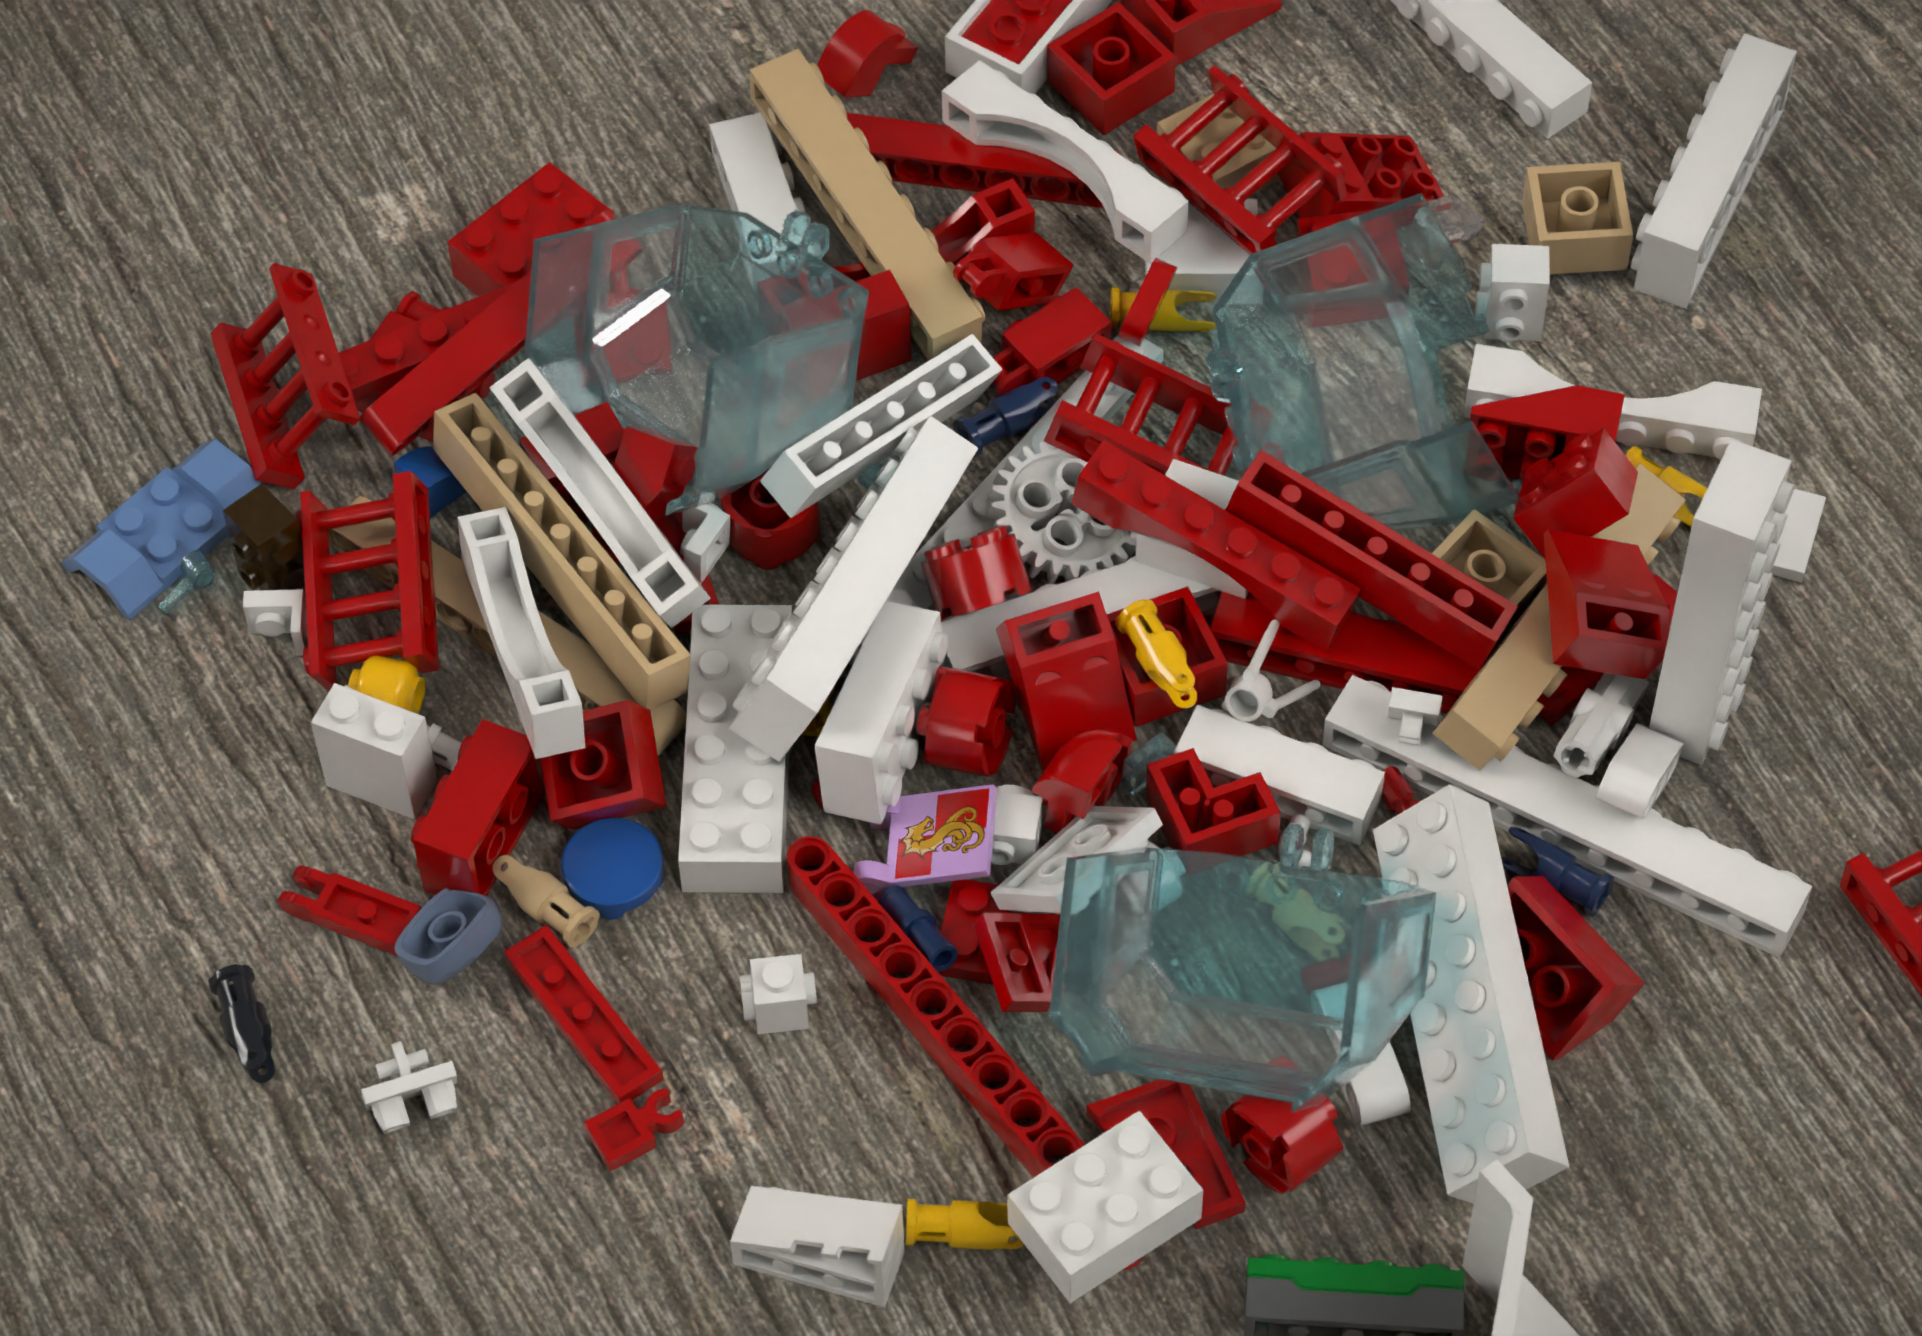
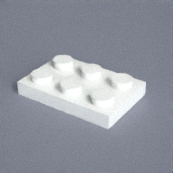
M1093 806L1084 820L1076 816L991 892V895L999 910L1023 911L1024 913L1048 912L1056 913L1057 915L1070 913L1082 904V897L1093 887L1109 880L1115 874V868L1123 860L1146 847L1148 838L1163 824L1155 808Z

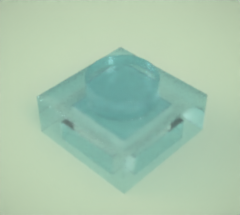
M1161 732L1126 757L1123 763L1121 784L1133 796L1146 788L1147 764L1174 755L1175 744Z

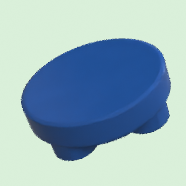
M604 818L583 826L569 839L562 854V875L564 884L569 889V894L584 907H594L600 913V917L608 920L618 919L625 912L647 902L655 894L665 878L663 855L658 840L645 826L625 818Z

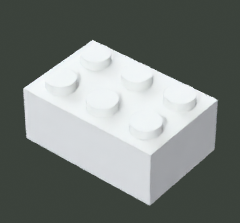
M1138 1111L1007 1194L1008 1224L1069 1303H1072L1200 1220L1202 1216L1203 1189L1148 1120Z

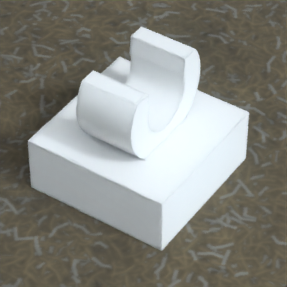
M1392 687L1388 717L1402 720L1399 734L1400 743L1419 746L1423 724L1438 726L1442 707L1441 695Z

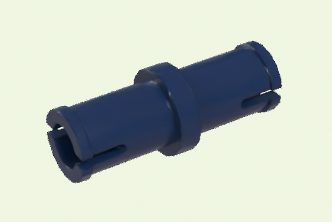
M896 885L886 889L878 898V903L937 972H942L954 964L958 951L937 929L935 917L928 910L920 909L907 895L903 887Z

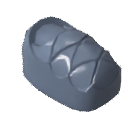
M444 888L428 901L406 926L395 943V952L407 972L413 974L420 981L432 985L445 983L472 964L484 949L498 937L502 927L500 910L494 900L485 895Z

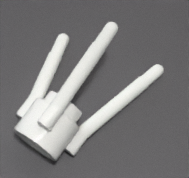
M1278 620L1270 622L1249 666L1243 672V675L1233 678L1230 689L1222 703L1223 710L1229 711L1234 718L1241 721L1249 722L1256 720L1261 714L1268 718H1273L1279 709L1317 690L1321 685L1318 680H1313L1276 699L1272 698L1271 684L1264 675L1259 674V669L1279 629L1280 623Z

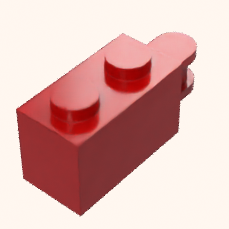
M1031 232L979 239L970 249L968 255L957 263L953 270V277L960 283H967L971 287L970 291L977 298H984L999 311L1045 304L1054 296H1058L1074 264L1038 233Z
M1074 287L1062 296H1054L1045 303L1043 308L1026 319L1016 320L1002 333V352L993 357L1003 369L992 382L996 386V394L1000 396L1009 390L1021 385H1028L1042 377L1052 378L1056 381L1057 385L1082 369L1080 366L1095 333L1111 340L1112 322L1077 287ZM1048 384L1042 385L1045 390L1050 389Z

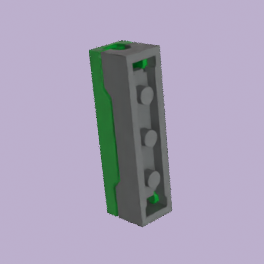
M1266 1254L1259 1258H1248L1244 1336H1463L1465 1270H1451L1450 1267L1443 1264H1427L1421 1268L1399 1267L1393 1262L1384 1260L1372 1261L1367 1265L1349 1264L1332 1257H1321L1313 1261L1290 1260L1288 1257L1279 1254Z

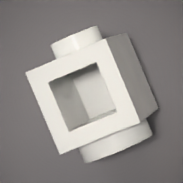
M1017 785L997 787L991 863L997 865L1023 864L1038 851L1043 823L1042 797L1035 796L1030 790Z
M795 954L750 959L751 975L740 976L744 1021L756 1020L757 1034L809 1029L807 1004H816L817 998L814 972L803 973L802 955Z

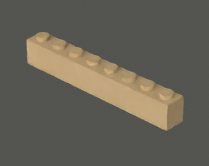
M798 48L750 69V98L869 274L873 276L891 270L909 303L910 335L927 360H931L971 334L981 343L982 323L985 322V313L982 305L975 296L969 297L963 289L962 283L953 277L954 264L950 261L947 263L938 252V245L932 232L928 228L922 229L915 219V212L908 197L905 194H898L892 185V178L886 165L882 161L876 162L869 152L868 141L860 128L854 129L847 120L846 110L837 95L831 96L825 88L824 79L818 66L814 62L809 64Z
M477 393L434 411L433 450L482 511L506 507L518 537L524 563L639 705L652 710L687 693L691 660L690 653Z
M1639 464L1635 468L1638 471L1629 515L1592 537L1638 545L1647 565H1649L1659 552L1652 544L1656 539L1663 544L1677 528L1681 521L1674 515L1686 499L1643 465ZM1547 582L1432 733L1479 771L1493 756L1501 762L1520 739L1513 731L1518 725L1526 729L1544 707L1537 701L1539 696L1543 693L1549 698L1567 676V673L1560 669L1562 665L1553 664Z

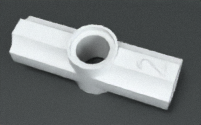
M1604 673L1594 690L1588 688L1575 709L1569 728L1559 741L1553 756L1558 760L1563 773L1576 779L1585 774L1593 775L1600 762L1605 758L1609 748L1616 750L1631 722L1634 710L1645 694L1649 684L1648 681Z

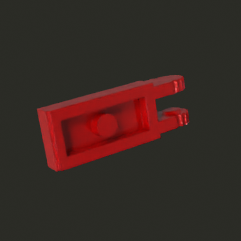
M304 865L297 866L292 878L297 885L319 895L317 900L290 892L289 890H284L277 900L279 907L287 912V914L296 916L304 921L311 920L313 924L396 956L395 943L398 937L422 909L420 905L333 872L330 875Z

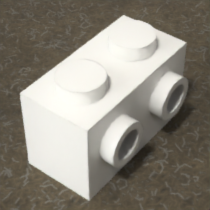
M1492 244L1489 263L1481 262L1479 291H1477L1475 318L1476 320H1484V339H1497L1505 342L1517 340L1541 341L1550 285L1549 246Z

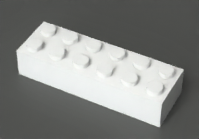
M1745 33L1736 50L1730 48L1727 50L1719 74L1723 76L1720 82L1712 81L1706 92L1703 107L1706 108L1704 114L1696 113L1691 121L1686 137L1690 141L1687 148L1679 146L1670 167V173L1673 174L1670 182L1666 180L1661 181L1653 201V206L1656 209L1653 215L1645 213L1639 225L1636 240L1641 242L1635 251L1631 263V269L1637 271L1634 290L1687 309L1784 111L1797 51Z
M701 605L692 612L691 660L678 859L682 892L784 893L790 749L778 762L730 730L729 727L739 712L732 707L733 702L745 684L752 679L755 674L753 671L769 647L772 648L776 640L774 638L790 613H792V605Z

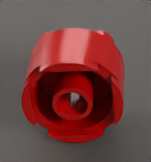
M767 452L749 455L739 460L727 471L721 491V509L730 515V547L741 557L754 562L760 569L772 570L782 563L800 557L814 544L820 535L819 502L817 501L790 518L768 492L760 480L778 458L767 457Z
M1005 525L977 533V536L970 538L972 543L970 545L961 547L959 539L933 546L931 550L924 552L926 560L920 562L935 611L940 612L941 619H944L951 613L954 617L1006 601V595L1016 593V589L1018 596L1032 591L1015 533L1008 534Z
M940 666L934 678V695L931 706L924 705L921 708L917 721V733L926 736L923 761L925 764L990 777L989 773L996 774L1002 766L1011 741L1013 730L1005 728L1006 712L1015 714L1016 710L1014 684L1012 681L1000 677Z
M1284 1065L1269 1073L1221 1114L1222 1128L1231 1147H1235L1240 1142L1249 1155L1242 1163L1261 1183L1276 1193L1284 1194L1288 1190L1291 1193L1343 1150V1144L1332 1122L1338 1116L1334 1105L1322 1093L1317 1092L1312 1095L1299 1082L1296 1075Z

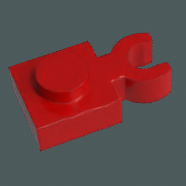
M667 1088L653 1092L647 1098L645 1106L639 1109L635 1107L631 1098L584 1122L585 1132L610 1172L655 1149L654 1133H673L684 1125L683 1113L680 1109L670 1115L658 1113L659 1109L671 1103L670 1092Z

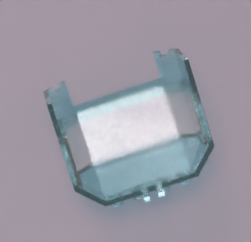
M1422 193L1250 254L1213 307L1216 328L1210 330L1214 350L1207 353V357H1205L1208 369L1214 377L1210 381L1212 393L1217 401L1231 404V406L1225 407V415L1232 433L1237 436L1238 445L1232 447V453L1236 466L1242 475L1245 474L1257 454L1262 450L1390 529L1455 524L1463 521L1473 509L1481 514H1485L1515 504L1518 501V494L1523 483L1521 479L1509 481L1473 421L1453 427L1436 350L1490 331L1483 313L1476 316L1473 315L1466 296V292L1473 290L1467 269Z
M680 203L534 239L524 361L530 358L574 415L608 402L624 430L626 426L649 428L698 447L694 457L695 472L691 481L687 484L691 489L686 491L687 494L681 498L667 503L666 516L723 499L769 469L786 449L852 409L869 291L821 260L829 250L830 240L828 239L830 231L822 223L819 224L814 221L811 224V218L803 211L800 212L795 209L789 215H786L787 218L782 225L784 229L780 234L745 212Z
M1290 823L1285 828L1280 862L1216 852L1149 847L1068 857L1066 859L1049 1017L1061 1034H1067L1082 1055L1079 1060L1091 1077L1118 1071L1292 1102L1291 1113L1318 1106L1377 1059L1417 1002L1424 998L1436 892L1403 881L1328 870L1333 860L1335 838L1331 829L1320 828L1315 833L1310 867L1300 866L1298 864L1303 855L1305 833L1304 828L1300 824Z

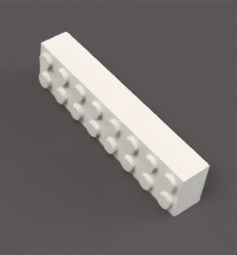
M932 416L928 417L919 431L910 426L894 450L900 456L891 452L877 472L875 483L880 485L879 488L871 484L857 504L855 515L860 519L852 515L837 536V543L834 547L840 551L838 552L831 548L817 568V575L814 580L819 584L812 580L809 582L795 603L797 607L793 614L790 613L774 638L776 640L772 648L769 647L755 667L753 671L755 674L752 679L745 684L733 702L732 707L739 712L730 725V730L780 762L820 710L971 462L978 447Z
M1734 439L1730 440L1693 519L1649 725L1650 729L1683 742L1684 746L1680 757L1699 765L1703 764L1710 748L1719 750L1729 725L1726 720L1730 711L1736 712L1746 688L1744 681L1753 657H1750L1759 635L1757 627L1766 606V602L1763 600L1773 577V573L1770 571L1780 548V544L1777 542L1787 520V514L1784 513L1795 487V484L1787 482L1791 460Z
M1449 784L1373 829L1447 1195L1474 1204L1479 1172L1495 1159L1507 1169L1525 1190L1569 1168V1163L1490 805L1488 801Z

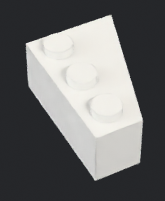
M751 1186L730 1240L733 1265L885 1308L905 1252L902 1205L789 1191L776 1187Z

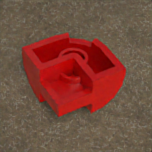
M1100 728L1078 732L1063 744L1031 790V792L1043 798V805L1047 807L1043 827L1057 834L1072 821L1075 815L1084 820L1093 805L1105 806L1127 774L1133 748V739L1123 734Z

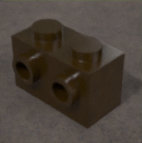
M262 483L223 510L237 570L249 588L252 590L257 588L261 590H294L305 579L303 540L298 519Z

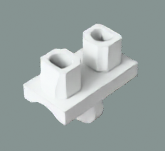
M401 1041L391 1044L394 1059L375 1064L379 1079L398 1073L400 1077L361 1089L366 1111H373L383 1134L410 1126L403 1100L423 1094L430 1119L457 1111L455 1088L453 1085L457 1083V1074L453 1062L449 1061L411 1073V1069L430 1064L425 1049L406 1055Z

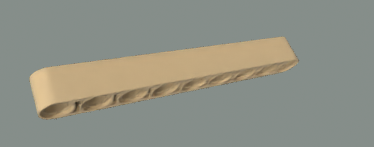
M359 496L350 505L371 502V500ZM392 518L329 529V543L338 553L391 544L392 538H396L395 521ZM431 540L436 618L498 659L462 560ZM395 563L363 569L391 589H394V585L399 583L398 567ZM538 610L545 633L557 659L571 674L582 703L583 711L624 700L638 704L589 643ZM674 699L651 710L658 757L686 728L687 713Z

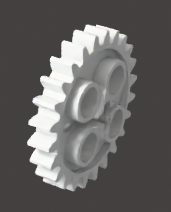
M1044 440L1039 441L1034 452L1027 446L1022 447L1017 458L1009 456L1003 470L999 469L993 481L994 485L987 497V500L991 502V506L986 514L987 518L997 520L993 528L1005 525L1008 534L1015 533L1023 562L1027 561L1031 564L1029 577L1034 578L1043 570L1047 572L1048 584H1053L1058 575L1064 576L1066 582L1076 579L1078 576H1082L1093 569L1103 570L1125 563L1136 549V541L1130 538L1131 531L1114 529L1106 524L1100 525L1092 520L1093 516L1071 504L1075 487L1068 485L1065 481H1070L1076 485L1079 474L1088 462L1054 447V450H1050ZM1025 500L1036 503L1040 508L1029 505ZM1042 526L1045 527L1039 531H1034V529H1038ZM1053 538L1064 541L1067 546L1058 544Z

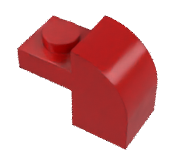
M868 9L854 14L836 30L827 43L817 66L821 71L824 82L845 98L871 96L885 66L888 64L912 63L919 47L905 38L906 32L902 28L882 20Z

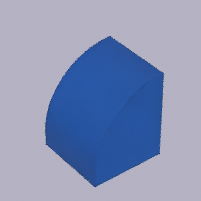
M426 446L414 449L393 462L395 474L412 471L428 487L430 518L467 492L436 454L433 447Z

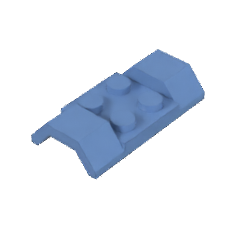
M217 439L204 442L172 470L169 467L162 470L96 526L98 532L63 560V566L69 572L82 571L103 588L123 616L131 620L229 536L223 510L260 485L261 481L255 479L249 464Z

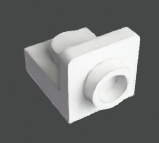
M688 497L683 503L682 529L687 534L682 542L680 554L684 556V563L692 574L702 584L730 544V515L712 503H703L693 497Z
M303 589L244 591L243 611L249 634L278 636L282 633H291L296 656H303V649L308 645L306 600Z

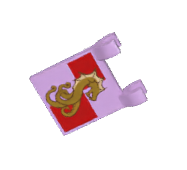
M994 784L900 796L896 806L888 805L881 825L870 822V827L874 829L890 828L887 863L884 864L870 860L856 862L854 864L855 876L864 884L875 899L879 898L886 889L896 885L907 887L990 876L997 788Z

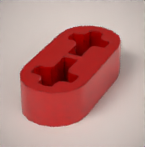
M1158 258L1154 259L1118 334L1119 338L1140 347L1177 271L1176 266Z

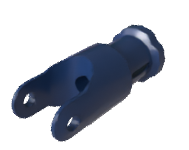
M1042 377L1028 385H1021L990 400L987 408L969 418L960 416L953 422L954 431L978 447L974 457L982 454L983 448L1002 437L1010 439L1029 429L1038 419L1042 418L1055 404L1052 397L1057 393L1058 385L1052 378ZM1048 384L1050 389L1045 390L1042 385ZM1042 402L1047 404L1046 407H1040L1039 405Z
M1509 828L1508 831L1513 837L1528 844L1535 851L1539 863L1538 869H1530L1501 856L1504 869L1518 877L1544 876L1561 895L1585 907V914L1594 917L1599 912L1611 891L1614 876L1608 873L1601 876L1577 863L1575 855L1521 828Z

